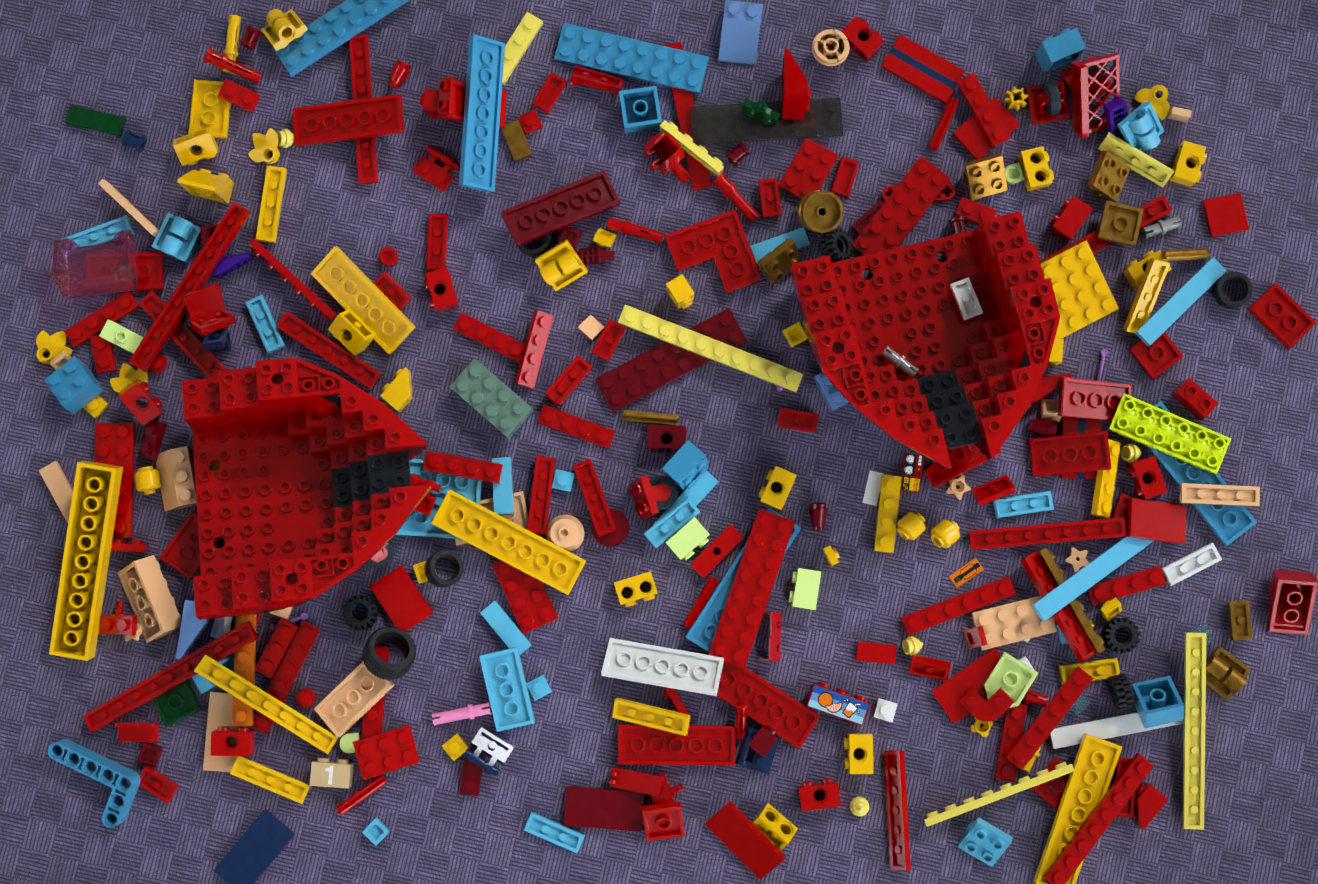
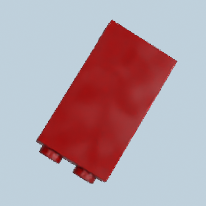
M451 75L440 79L439 101L437 105L439 117L463 123L466 83L454 80V76ZM503 89L499 129L505 128L507 91Z

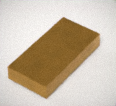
M519 120L506 124L502 131L514 161L517 162L532 156Z

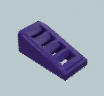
M1118 97L1103 105L1108 132L1115 136L1122 133L1120 129L1115 130L1118 128V125L1114 123L1122 121L1127 117L1126 101Z
M244 252L220 259L213 270L215 277L218 279L225 277L253 260V256L249 252Z

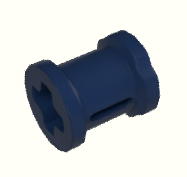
M127 130L122 137L121 144L135 148L136 151L141 153L145 148L147 138L144 136L140 137L133 134L131 130Z

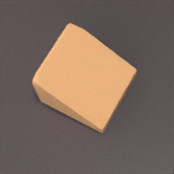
M592 315L578 326V329L591 341L605 328Z
M1041 399V419L1053 418L1057 423H1060L1062 416H1058L1059 399Z

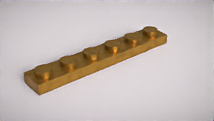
M1047 548L1038 550L1056 584L1060 585L1065 581V574L1055 564V556L1051 550H1047ZM1074 599L1069 603V606L1097 653L1095 654H1099L1105 650L1103 647L1104 641L1100 635H1096L1092 620L1089 617L1087 618L1083 612L1085 609L1082 603Z

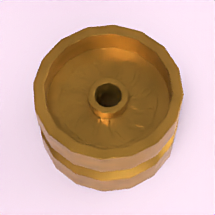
M815 190L802 196L798 202L796 213L798 221L808 231L826 233L838 227L842 221L844 211L842 202L835 194L828 191Z

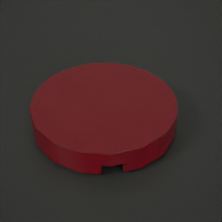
M609 508L617 531L598 537L593 521L591 530L597 542L604 546L613 547L625 541L629 534L630 526L624 513L617 509Z

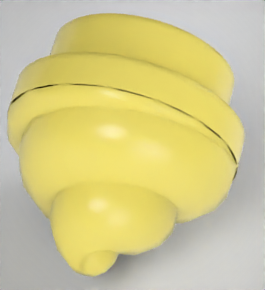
M282 129L277 132L279 137L278 146L288 148L294 143V134L290 130Z
M1127 444L1121 449V457L1128 463L1136 462L1142 454L1139 447L1135 444Z
M913 636L907 637L902 642L904 653L910 656L918 654L923 645L919 639Z
M855 797L850 802V810L855 816H864L869 811V803L864 797Z

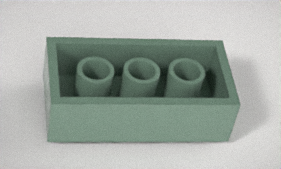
M475 358L449 386L508 439L534 411L530 405Z

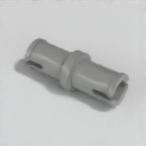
M1178 216L1164 221L1158 220L1153 225L1142 227L1141 233L1148 232L1142 234L1144 239H1148L1155 235H1164L1167 231L1180 228L1182 223H1174L1180 221Z
M889 346L881 354V357L894 364L896 370H901L911 379L919 370V368L908 362L905 356L901 357Z

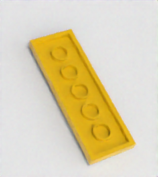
M338 246L333 247L312 271L311 275L345 310L350 309L376 334L374 340L388 354H392L416 328Z

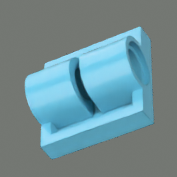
M1145 101L1117 124L1125 141L1140 151L1142 149L1151 150L1157 147L1161 141L1159 135L1164 132L1151 102Z
M167 213L151 247L188 263L201 237V228L179 216Z
M978 817L976 821L972 820L967 827L964 837L958 844V848L993 867L1011 844L1013 837Z

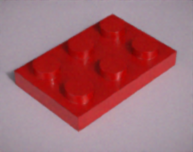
M806 137L778 187L798 199H801L802 196L810 191L820 190L839 155Z
M409 724L352 742L363 780L420 762Z

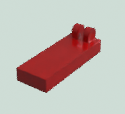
M575 65L570 84L573 87L582 84L619 95L624 79Z
M578 355L545 392V395L555 405L560 407L593 367Z
M612 767V771H610L611 778L608 781L610 787L657 797L661 796L664 777Z

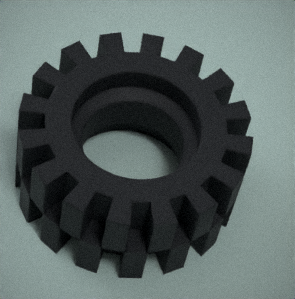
M842 228L826 232L821 236L822 239H820V243H822L820 249H823L821 253L822 255L825 254V256L830 255L831 263L851 259V256H853L851 252L853 251V247H851L853 243L849 241L850 236H846L847 232L843 231Z
M365 595L350 597L342 607L343 621L354 630H365L373 626L379 615L376 602ZM358 605H363L367 609V616L363 620H357L353 615V610Z
M1114 618L1104 626L1105 630L1102 631L1104 638L1102 639L1110 650L1118 653H1127L1138 646L1136 644L1140 642L1138 638L1141 636V633L1138 632L1139 627L1135 626L1134 621H1130L1128 618ZM1118 628H1124L1128 632V639L1123 643L1117 642L1114 637V633Z
M1122 673L1108 677L1107 688L1115 709L1122 711L1133 708L1135 705L1134 695L1127 676Z

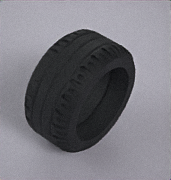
M388 626L375 630L368 637L363 649L365 667H367L371 674L383 680H394L403 677L408 673L416 658V646L413 639L407 632L396 627ZM381 643L395 645L403 653L404 661L395 664L387 663L378 657L374 647Z

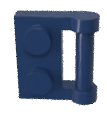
M746 726L745 740L740 756L736 759L735 764L769 774L780 736L775 735L778 740L765 757H762L755 751L752 762L746 761L750 750L748 743L758 729Z

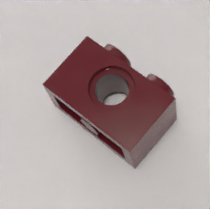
M648 424L647 449H651V453H662V450H670V453L676 454L686 443V426ZM663 435H670L672 442L667 445L663 444L661 438Z

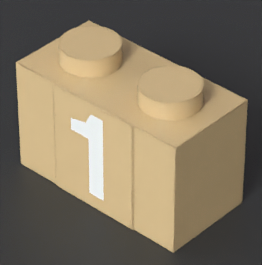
M318 757L317 760L311 763L309 786L349 789L352 787L354 763H349L348 759H337V762H330L329 758Z

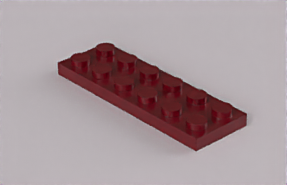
M605 170L503 210L501 211V216L518 247L617 207L621 202Z

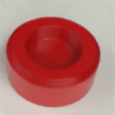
M385 247L379 253V261L386 267H392L398 262V254L393 248Z

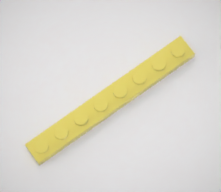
M1060 763L1055 765L1056 770L1048 772V769L1037 772L1038 777L1030 779L1029 776L1018 779L1019 784L1014 786L1011 783L1000 786L1001 791L993 793L992 790L981 793L982 798L977 800L974 799V796L963 800L964 805L957 807L956 804L944 807L945 812L938 814L937 810L926 814L927 819H924L926 827L1075 770L1072 764Z

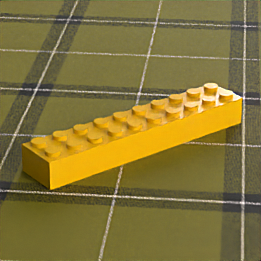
M91 461L77 462L49 655L85 661L95 657L123 467Z

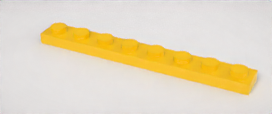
M206 654L194 670V672L326 754L330 752L338 739L334 734Z

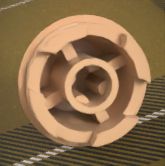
M824 30L813 40V55L823 65H839L849 54V42L846 36L839 30Z
M565 514L559 515L548 524L546 538L553 544L572 552L582 544L584 528L576 517Z

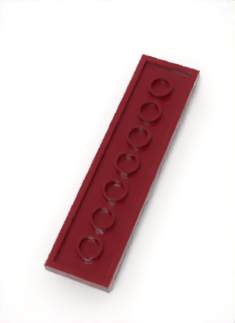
M730 308L689 329L736 348L747 342ZM663 342L595 378V381L611 411L614 413L712 360L673 344Z

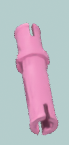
M490 702L474 706L469 704L468 707L432 713V718H434L432 721L434 726L468 718L472 720L477 716L492 714V710H490L491 705Z

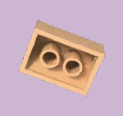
M184 446L159 453L155 462L160 474V488L165 512L196 506L193 448Z

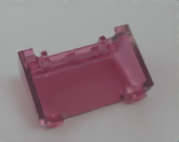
M131 231L117 232L114 235L113 243L78 247L76 242L69 238L54 240L52 278L61 294L67 298H80L135 290L138 287V273L134 238Z

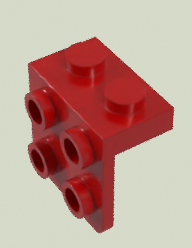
M218 283L210 284L184 295L191 329L201 336L211 335L216 330L226 329L236 323L235 316L225 309L221 287Z

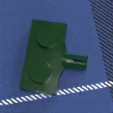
M745 98L741 108L745 115L758 117L767 125H776L780 113L767 107L766 101L765 103L764 101L756 103Z

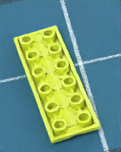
M1125 393L1121 397L1109 427L1113 432L1213 474L1218 473L1231 441L1229 437Z

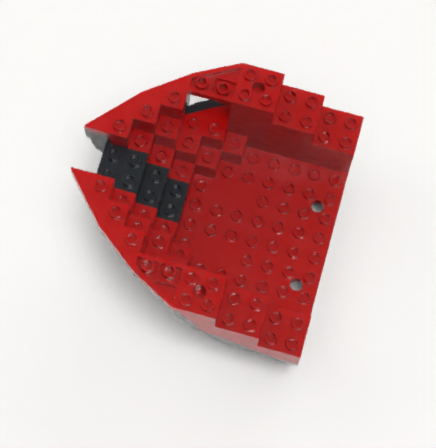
M1021 211L984 219L975 230L831 263L830 255L791 264L790 272L814 359L822 373L858 412L893 440L947 469L952 468L948 450L975 444L980 449V452L986 455L987 459L995 457L1032 401L1049 362L1060 321V313L1051 278L1044 279L1036 244H1029ZM938 253H944L947 260L939 262L936 256ZM869 270L872 273V278L869 280L864 279L862 272ZM969 277L983 314L964 321L949 285ZM887 346L901 357L905 356L908 362L919 368L912 379L901 370H896L894 364L881 357Z
M299 358L255 361L256 368L218 371V378L182 381L184 420L192 429L200 551L201 576H193L196 617L199 620L252 615L300 606L315 599L360 569L396 535L430 491V484L412 486L410 461L427 449V442L377 398L341 376ZM213 462L220 463L218 471L213 472L210 470V465ZM219 538L225 540V545L222 548H216L214 545L215 541Z

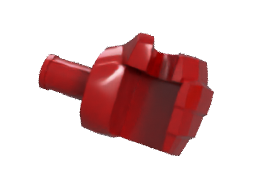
M669 133L653 135L644 145L643 149L646 157L654 153L659 155V159L649 165L650 170H660L663 175L668 171H672L682 184L691 177L680 164V160L685 157L681 145Z

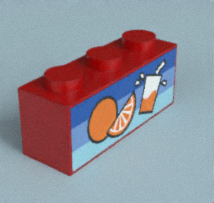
M819 681L817 685L812 684L805 706L861 726L863 725L870 704L865 702V697L856 694L854 698L847 695L848 691L836 688V691L828 689V684Z

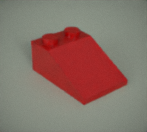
M784 49L782 66V119L805 120V113L809 112L811 88H808V80L790 51Z
M1273 570L1269 595V632L1308 635L1318 581L1312 572Z

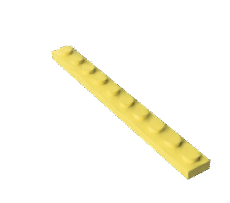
M624 305L618 323L795 393L803 377V374L628 305Z
M1185 632L1182 828L1204 830L1206 633Z

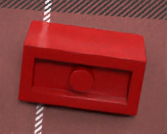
M116 722L114 724V727H118V742H159L160 722Z

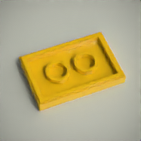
M194 79L188 134L209 127L214 138L227 139L231 103L217 97L223 82Z

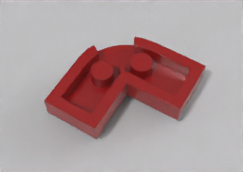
M973 687L959 701L975 718L986 722L998 719L1015 702L1001 687L988 701Z

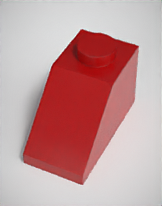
M1146 782L1140 784L1135 791V823L1137 827L1143 830L1169 800L1151 784Z

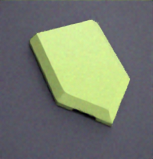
M1004 652L984 684L988 700L1001 687L1015 700L1009 708L1018 706L1038 675V672Z

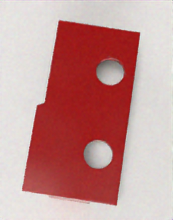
M764 612V614H770L769 659H759V661H780L781 612Z

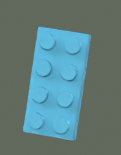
M518 646L480 655L479 658L497 732L534 724L535 718Z

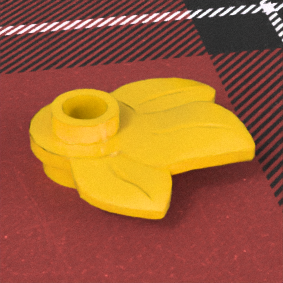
M1155 85L1151 89L1144 88L1139 90L1134 96V100L1141 103V105L1145 101L1151 102L1160 120H1164L1168 115L1170 105L1167 101L1168 90L1165 86ZM1157 91L1162 92V96L1160 98H1157L1155 95Z
M269 128L266 135L254 133L252 136L255 149L248 153L249 157L258 163L263 161L267 164L276 163L280 157L278 150L279 137L276 131Z
M42 330L36 338L38 347L36 356L41 363L50 364V361L64 350L69 355L72 354V349L65 346L67 342L65 332L60 331L49 336L47 332ZM48 351H49V353H50L49 357H48V358H45V357H44L45 352H48Z
M123 363L119 377L110 379L112 388L119 392L136 379L147 383L148 372H144L139 368L135 370L132 366Z

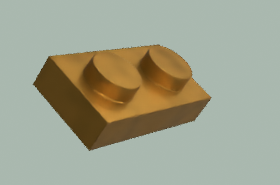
M1249 600L1227 601L1231 640L1252 639Z

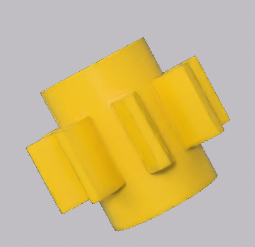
M1014 86L1012 92L1007 90L1005 95L1008 98L1003 102L1008 104V110L1015 108L1018 111L1020 105L1025 107L1027 103L1023 100L1027 99L1028 95H1024V88L1020 90ZM1015 96L1018 97L1017 101L1013 100Z

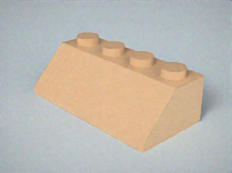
M154 555L136 560L117 573L134 615L137 616V622L143 625L142 634L146 643H150L181 628L182 617L178 613L175 600L170 594L167 581L163 577L160 564Z

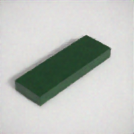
M70 105L65 123L122 137L126 118Z

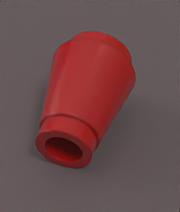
M398 59L397 63L393 65L388 84L398 89L411 73V66Z

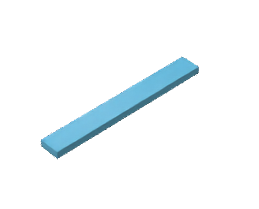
M1127 535L1031 606L1042 622L1046 621L1153 541L1131 538Z

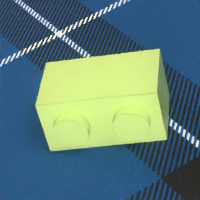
M694 517L672 536L666 544L680 560L683 558L688 560L695 554L693 549L698 545L701 548L709 541L707 537L710 534Z
M797 568V572L793 571L791 583H795L794 591H790L789 602H792L791 607L816 610L821 571Z

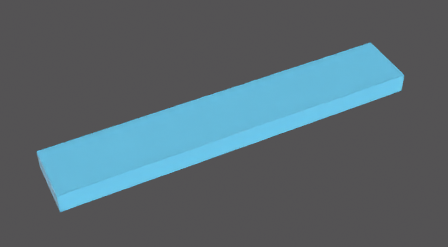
M1214 257L1211 258L1135 334L1149 347L1227 270Z

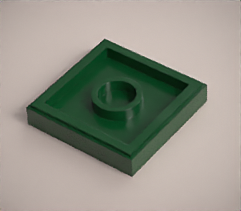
M188 679L153 699L165 728L202 710Z

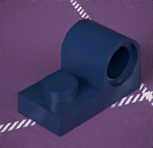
M228 328L216 330L211 335L205 336L203 341L204 351L210 350L213 353L231 350Z

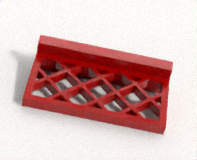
M1117 52L1084 62L1079 60L1071 62L1073 132L1082 139L1089 137V133L1108 128L1105 121V113L1101 117L1096 115V113L1105 104L1104 102L1110 94L1114 95V99L1120 97V63ZM1113 60V65L1109 71L1104 69L1107 62ZM1097 65L1098 67L1091 76L1088 75V67ZM1101 70L1105 71L1106 75L1100 82L1095 80ZM1112 76L1113 83L1108 89L1104 84ZM1095 81L1098 85L1092 93H1089V86ZM1103 87L1107 91L1099 100L1095 96ZM1095 99L1098 103L1091 111L1089 110V104ZM1094 116L1097 117L1099 120L1096 124L1089 127V122Z

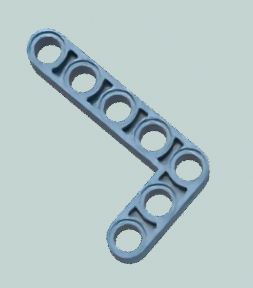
M61 739L49 745L47 752L51 759L113 788L102 815V823L107 828H114L123 823L128 816L141 781L139 774L69 739Z

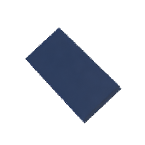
M265 809L213 871L228 884H254L293 838L295 833Z

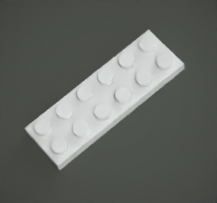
M610 638L601 674L611 678L717 696L724 658Z

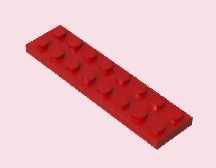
M758 509L708 655L723 657L725 662L745 668L796 521Z

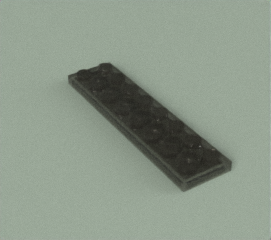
M840 97L809 100V112L805 113V120L782 119V101L767 102L768 108L780 113L776 125H767L758 117L745 115L744 111L741 110L743 103L690 107L693 143L696 145L843 136Z

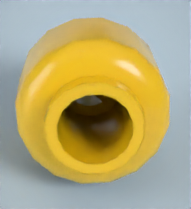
M153 466L138 468V472L134 474L136 490L144 492V495L156 493L155 490L161 487L159 471L153 469Z
M908 512L897 522V532L905 540H915L925 531L924 522L926 520L920 513Z
M949 520L939 522L931 530L932 542L939 548H949L960 537L957 523Z

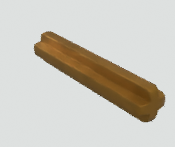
M1208 248L1165 250L1161 252V259L1163 261L1206 259L1210 257V250Z
M623 410L622 420L677 426L679 416Z

